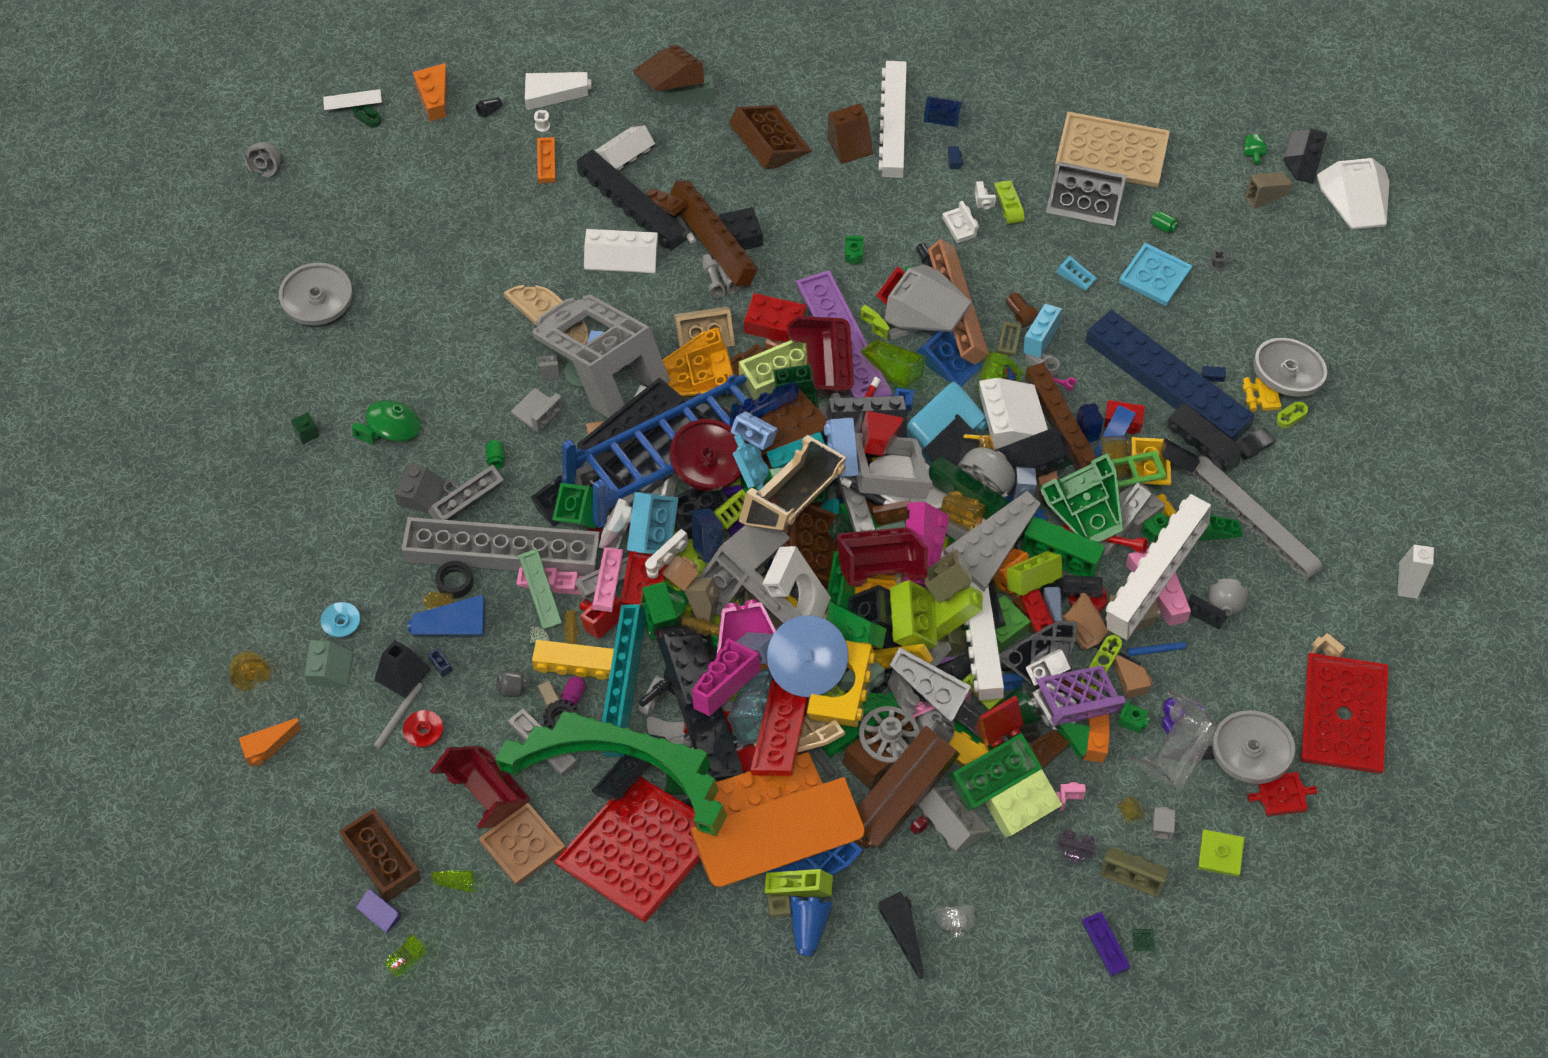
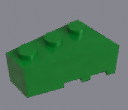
M829 602L826 620L840 630L846 641L870 644L872 648H883L886 628L846 607Z

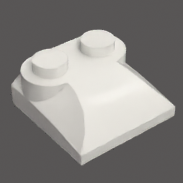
M618 499L607 521L598 546L599 548L609 546L618 538L621 531H626L632 515V507L628 505L627 501Z

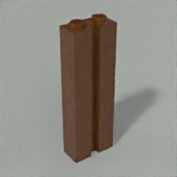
M928 726L921 730L857 807L864 826V835L867 837L865 842L872 848L877 846L882 849L960 755L957 750Z

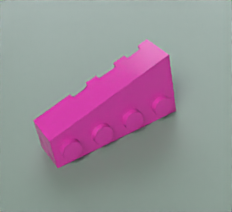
M926 502L907 503V510H910V518L906 520V528L912 529L928 547V567H930L941 558L949 515ZM904 575V582H905V581L909 580V578ZM921 578L918 581H912L928 589L925 585V578Z

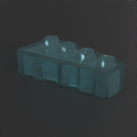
M769 668L760 669V672L739 690L727 719L733 729V735L736 736L739 744L757 743L773 678Z

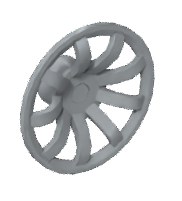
M892 706L879 707L870 711L862 720L859 728V738L863 749L874 759L886 763H895L900 757L897 754L896 742L905 750L909 746L901 736L916 738L919 734V728L914 718L906 715L902 709ZM889 711V717L884 720L878 715L879 712ZM894 712L900 713L905 718L899 721L894 717ZM873 716L880 726H868L866 723ZM910 721L914 731H905L902 727ZM864 730L878 732V734L871 739L865 740ZM881 739L882 743L877 753H875L868 745L874 744ZM887 743H890L892 757L881 756Z

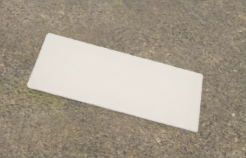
M380 89L323 97L324 110L382 102Z

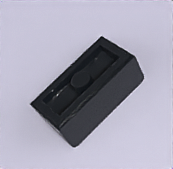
M1168 439L1163 440L1162 457L1193 473L1200 463L1198 457Z

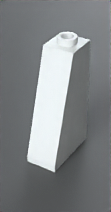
M587 72L526 73V110L588 96V90L592 89L591 79H588Z
M1413 545L1399 562L1398 596L1418 598L1433 566L1434 547Z

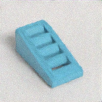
M1071 256L1056 271V273L1085 291L1097 279ZM1086 278H1089L1090 281L1087 283L1083 282Z

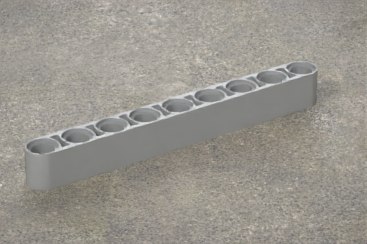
M1203 455L1198 457L1200 463L1194 472L1191 473L1195 476L1194 479L1202 486L1205 485L1215 498L1218 497L1222 501L1221 503L1229 511L1232 510L1242 523L1245 522L1254 534L1259 535L1266 545L1276 550V554L1284 561H1288L1298 574L1301 573L1305 577L1304 579L1308 580L1322 569L1321 561L1212 461Z

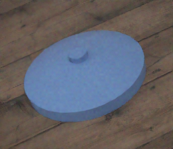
M807 615L790 619L776 630L768 646L767 661L771 675L784 690L797 696L811 697V694L823 695L837 686L847 670L849 652L844 636L835 625L823 618Z

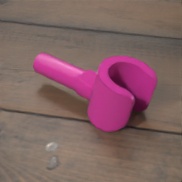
M1052 377L1055 383L1063 385L1068 391H1072L1074 388L1069 383L1075 385L1077 382L1072 377L1066 381Z

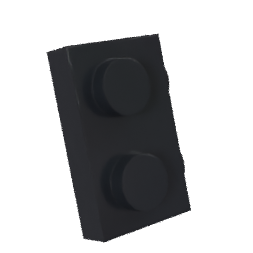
M1191 594L1187 601L1191 615L1218 630L1228 617L1223 610Z

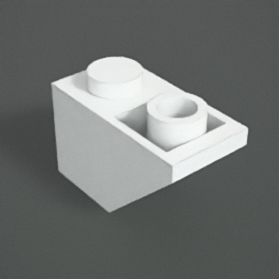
M1060 649L1041 657L1025 667L1034 686L1038 684L1037 680L1041 677L1060 674L1071 669L1063 651Z

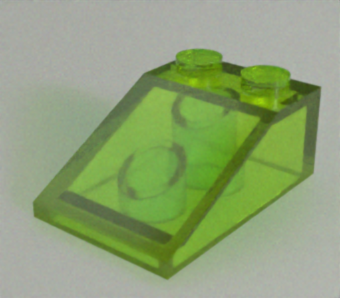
M879 339L861 349V353L879 371L900 387H908L923 376L926 361L925 355Z

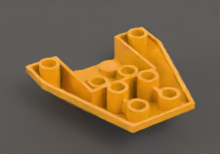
M718 327L700 333L663 359L670 378L667 384L681 396H694L698 392L703 394L727 382L728 377L734 375L729 352Z

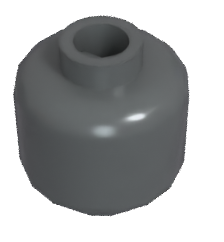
M503 671L501 675L497 676V691H500L502 696L519 697L522 690H526V678H523L522 673L519 671Z

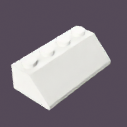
M586 229L584 270L655 273L658 233Z

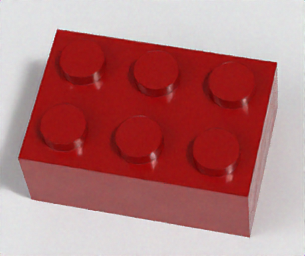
M754 293L744 319V333L788 342L790 339L787 334V324L797 316H806V305Z

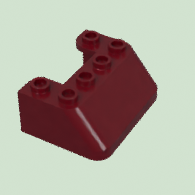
M797 316L787 324L789 339L792 342L805 343L806 361L807 365L811 364L817 397L846 392L853 387L851 331L847 320L831 317Z
M901 527L849 532L836 536L841 573L850 586H863L867 582V577H875L880 574L895 575L899 572H902L911 581L927 578L928 547L910 528Z

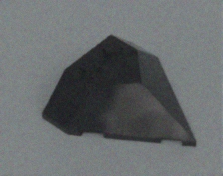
M1055 621L1000 653L999 660L1034 686L1025 667L1041 657L1060 649L1063 651L1071 668L1063 673L1071 672L1077 622ZM1064 679L1061 681L1063 685L1070 688V682ZM1038 684L1034 686L1036 689L1040 688ZM1058 689V693L1068 694V693L1064 692L1063 690Z

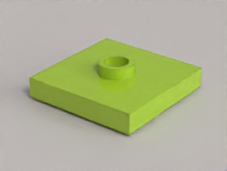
M1203 829L1198 869L1239 877L1244 837Z

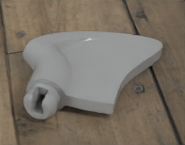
M651 716L647 718L649 734L665 737L669 742L675 744L681 743L687 747L692 746L690 736L685 737L683 732L684 721L666 722Z

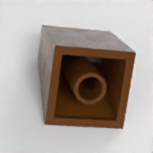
M861 103L828 113L827 140L840 164L873 154L868 116Z

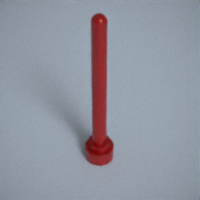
M1062 525L1066 530L1073 532L1068 525ZM1112 536L1104 540L1105 542L1132 547L1135 552L1142 554L1148 548V539L1142 537L1133 540Z

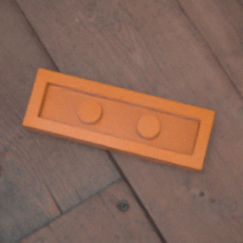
M554 137L537 138L538 183L556 182Z

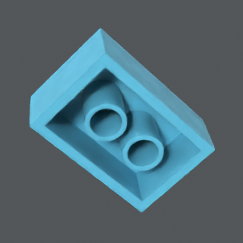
M634 493L627 550L654 554L673 537L678 497L651 493Z

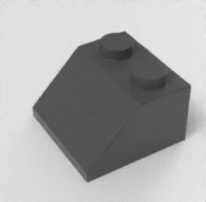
M408 463L395 492L397 505L429 513L430 507L440 500L444 491L443 486L446 482L429 469Z

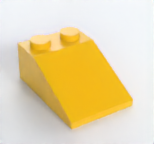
M1131 438L1129 456L1157 451L1166 472V479L1140 484L1171 485L1170 461L1161 455L1164 439ZM1153 459L1134 462L1139 477L1158 474Z

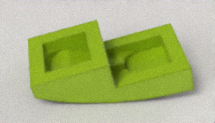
M864 304L860 310V319L872 325L871 332L887 340L889 338V326L877 312Z

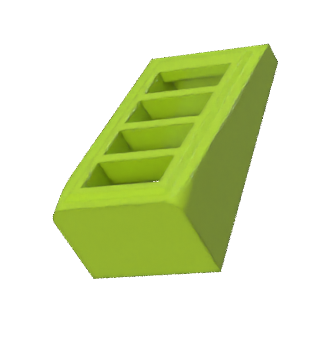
M743 489L713 512L721 521L722 529H728L740 518L743 506L738 501V498L740 497L744 502L746 493ZM733 503L738 507V509H739L738 512H737V510L733 507V505H732ZM727 508H728V509L731 511V513L733 514L732 517H731L730 514L726 511Z

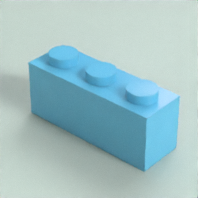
M1044 304L1025 335L1023 353L1039 358L1042 357L1060 326L1062 308Z

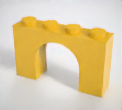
M846 641L849 652L847 668L855 673V683L848 693L839 697L811 694L807 710L810 720L827 723L836 720L840 725L858 726V721H862L863 718L862 703L867 700L868 691L866 686L867 683L871 682V664H874L876 660V652L873 651L872 645Z

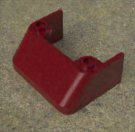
M482 746L448 747L430 770L431 774L445 773L448 781L452 784H464L486 810L482 814V820L477 825L479 829L495 827L530 801L525 791L509 773L499 769L495 757Z

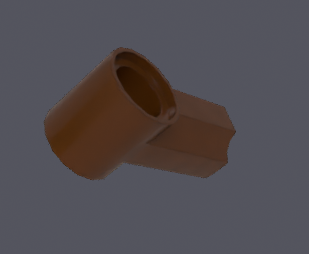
M1014 292L1006 299V304L1015 314V319L1021 323L1022 328L1034 322L1038 315L1036 308L1029 306L1019 293Z

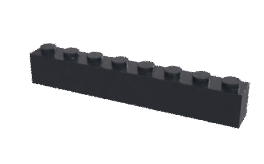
M592 149L577 160V172L581 177L585 176L593 187H598L604 197L608 196L616 207H621L625 215L632 217L640 228L644 227L647 232L658 233V240L663 248L667 247L672 251L687 240V232L683 226Z

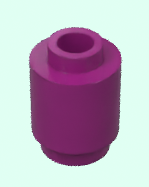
M578 676L570 677L561 694V702L566 700L567 704L570 701L572 706L579 704L587 687L584 679Z

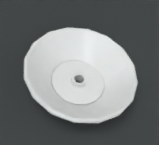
M888 455L878 457L869 464L870 474L916 478L911 459L908 456ZM925 463L926 468L929 469L930 465ZM934 485L929 490L927 499L881 495L892 503L911 499L912 503L926 502L937 509L943 507L950 499L949 495Z

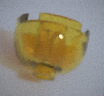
M243 651L231 659L228 674L233 686H236L241 691H249L256 687L248 682L255 680L257 676L258 679L254 684L263 680L266 682L270 670L262 655L254 651Z

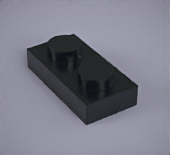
M1064 575L1063 596L1080 597L1081 593H1086L1088 597L1102 598L1103 577Z

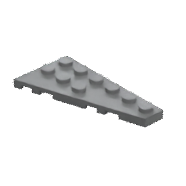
M1026 491L945 548L943 554L946 556L957 549L970 566L972 581L985 592L988 584L996 575L999 567L1004 563L1018 538L1023 534L1024 529L1038 511L1041 503Z

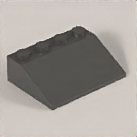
M1057 161L1046 213L1115 227L1127 175Z

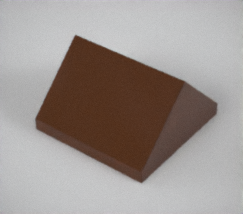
M864 733L865 740L872 738L868 733ZM860 738L845 749L842 764L870 790L876 786L893 764L881 762L871 757L863 749ZM875 742L868 746L877 753L880 744ZM884 749L881 756L892 757V755L886 749Z

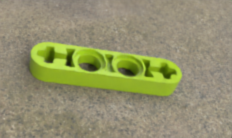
M1116 635L1108 636L1089 668L1101 666L1098 659L1104 656L1109 659L1108 664L1102 665L1107 674L1114 663L1115 656H1118L1121 651V638ZM1113 642H1116V646H1114L1111 650V653H1109L1108 650L1110 647V643L1112 644ZM1082 678L1080 682L1086 684L1087 680ZM1090 682V688L1097 691L1099 687ZM1077 687L1076 692L1082 694L1083 690ZM1086 694L1085 697L1092 700L1094 696Z

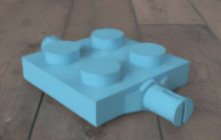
M740 433L734 436L738 448L733 452V456L747 487L756 486L758 491H760L764 487L763 483L769 468L763 461L760 448L751 443L745 444Z

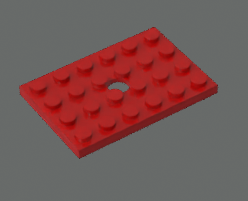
M1308 653L1300 762L1377 774L1383 773L1388 664ZM1341 707L1348 708L1352 713V717L1348 720L1341 719L1337 715V710Z

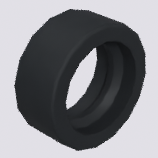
M450 561L444 563L436 572V586L439 593L444 597L459 599L467 595L473 587L472 572L465 563ZM461 572L465 575L466 581L457 588H449L443 584V578L448 573Z

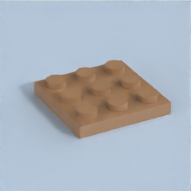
M529 803L522 806L479 838L480 844L516 886L562 853L566 848Z

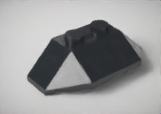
M1314 128L1291 131L1283 160L1296 180L1314 183L1327 136L1326 131Z

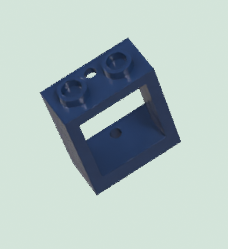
M710 508L692 510L693 548L704 563L711 561L720 546L723 545L722 523Z

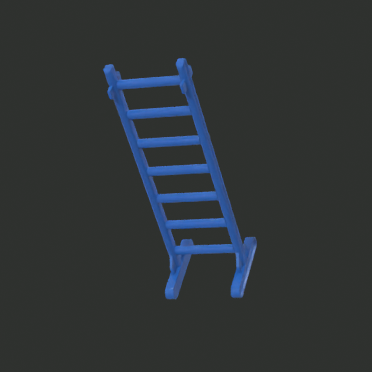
M744 374L736 378L735 375L728 377L727 382L588 450H576V445L572 440L565 441L562 445L563 483L576 484V470L581 468L586 461L591 465L601 478V480L596 481L593 485V522L598 528L603 527L607 522V510L613 508L619 498L622 499L674 473L671 464L667 465L643 435L644 432L660 425L670 439L673 440L676 433L667 421L682 413L690 422L698 420L691 409L705 402L709 403L724 423L732 427L734 422L714 399L723 393L727 395L733 393L753 417L755 416L760 419L763 416L760 415L738 388V386L747 382V378ZM636 437L661 469L643 477L619 447V444ZM612 449L636 481L618 489L594 456Z

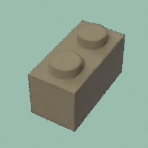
M549 681L538 685V691L548 708H550L549 704L551 702L555 705L556 700L561 701L559 694L555 693L554 685L550 684Z

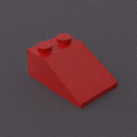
M1017 697L1010 698L979 717L974 728L986 748L991 745L995 748L1004 742L1003 738L1007 736L1012 738L1021 732L1020 729L1024 724Z

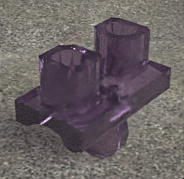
M1066 829L1062 837H1059L1056 850L1064 851L1063 857L1071 859L1070 865L1074 866L1075 860L1084 862L1085 857L1093 859L1096 849L1093 836L1084 835L1082 842L1074 840L1075 832Z

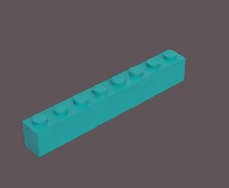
M640 604L621 605L602 718L603 723L609 722L620 728H629L646 623L645 614ZM601 751L605 757H624V754Z

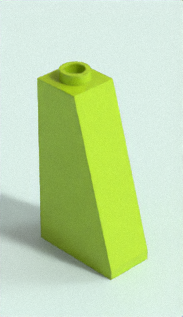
M969 586L965 590L956 592L948 601L939 603L934 598L937 641L983 610L981 591Z

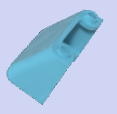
M951 382L914 416L907 425V438L918 440L919 446L922 448L923 458L931 464L934 460L923 449L955 419L954 416L956 414L960 415L976 433L979 431L983 432L988 426L985 414L956 382Z

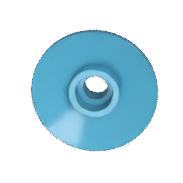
M346 602L330 605L321 616L323 630L332 637L341 638L349 636L356 631L360 624L359 611L355 606ZM339 621H345L343 624H338Z

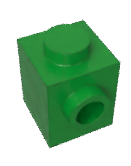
M1160 511L1143 523L1141 533L1151 543H1156L1159 539L1160 531L1163 528L1166 529L1169 525L1170 518Z

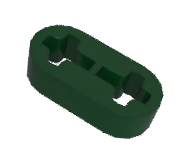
M367 105L353 107L355 118L371 128L380 126L382 120L377 111Z

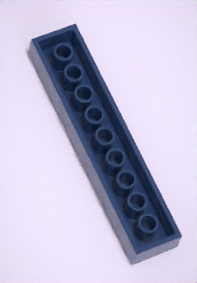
M1112 309L1087 330L1085 341L1087 344L1177 410L1185 403L1235 442L1252 426L1255 417L1252 412Z

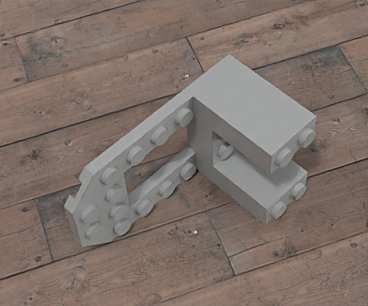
M592 295L583 296V299L576 301L574 298L566 299L537 318V327L532 332L534 338L573 361L592 408L608 418L624 406L612 374L619 372L627 364L630 363L636 379L647 386L659 377L666 383L670 381L650 327ZM586 316H590L610 327L609 330L586 345L564 333L569 327L581 322Z
M762 511L748 522L776 527V524ZM745 525L720 546L699 576V578H713L718 587L719 598L716 613L720 617L722 609L727 608L726 604L734 603L745 593L746 589L783 623L795 617L803 616L784 597H771L762 584L764 581L762 575L766 571L763 565L776 555L779 547H784L789 540V536L784 531Z

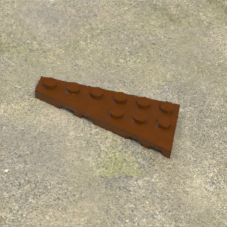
M799 388L760 418L778 428L773 444L764 450L760 449L761 456L767 455L766 452L800 440L806 435L810 436L824 431V425L828 419Z

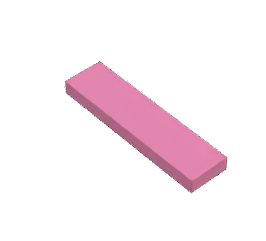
M604 547L593 600V610L612 612L623 558V549Z

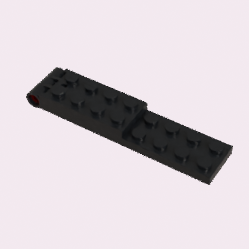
M697 626L657 627L655 632L656 640L659 643L693 748L704 750L711 762L706 774L715 778L716 781H722L743 774L744 771L722 707H719L710 716L693 707L692 689L703 673L708 671L710 664Z

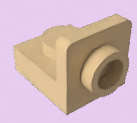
M1326 633L1322 638L1319 636L1313 642L1311 653H1318L1323 649L1326 655L1342 657L1345 647Z

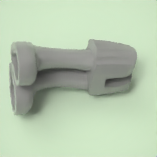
M710 254L703 255L705 274H709L712 280L709 286L711 296L715 298L725 296V288L728 295L738 292L741 286L734 285L715 259L712 260ZM718 272H720V274H721V276H722V279H723L724 284H725V288H724L723 283L720 282V280H719V278H718V274H717Z

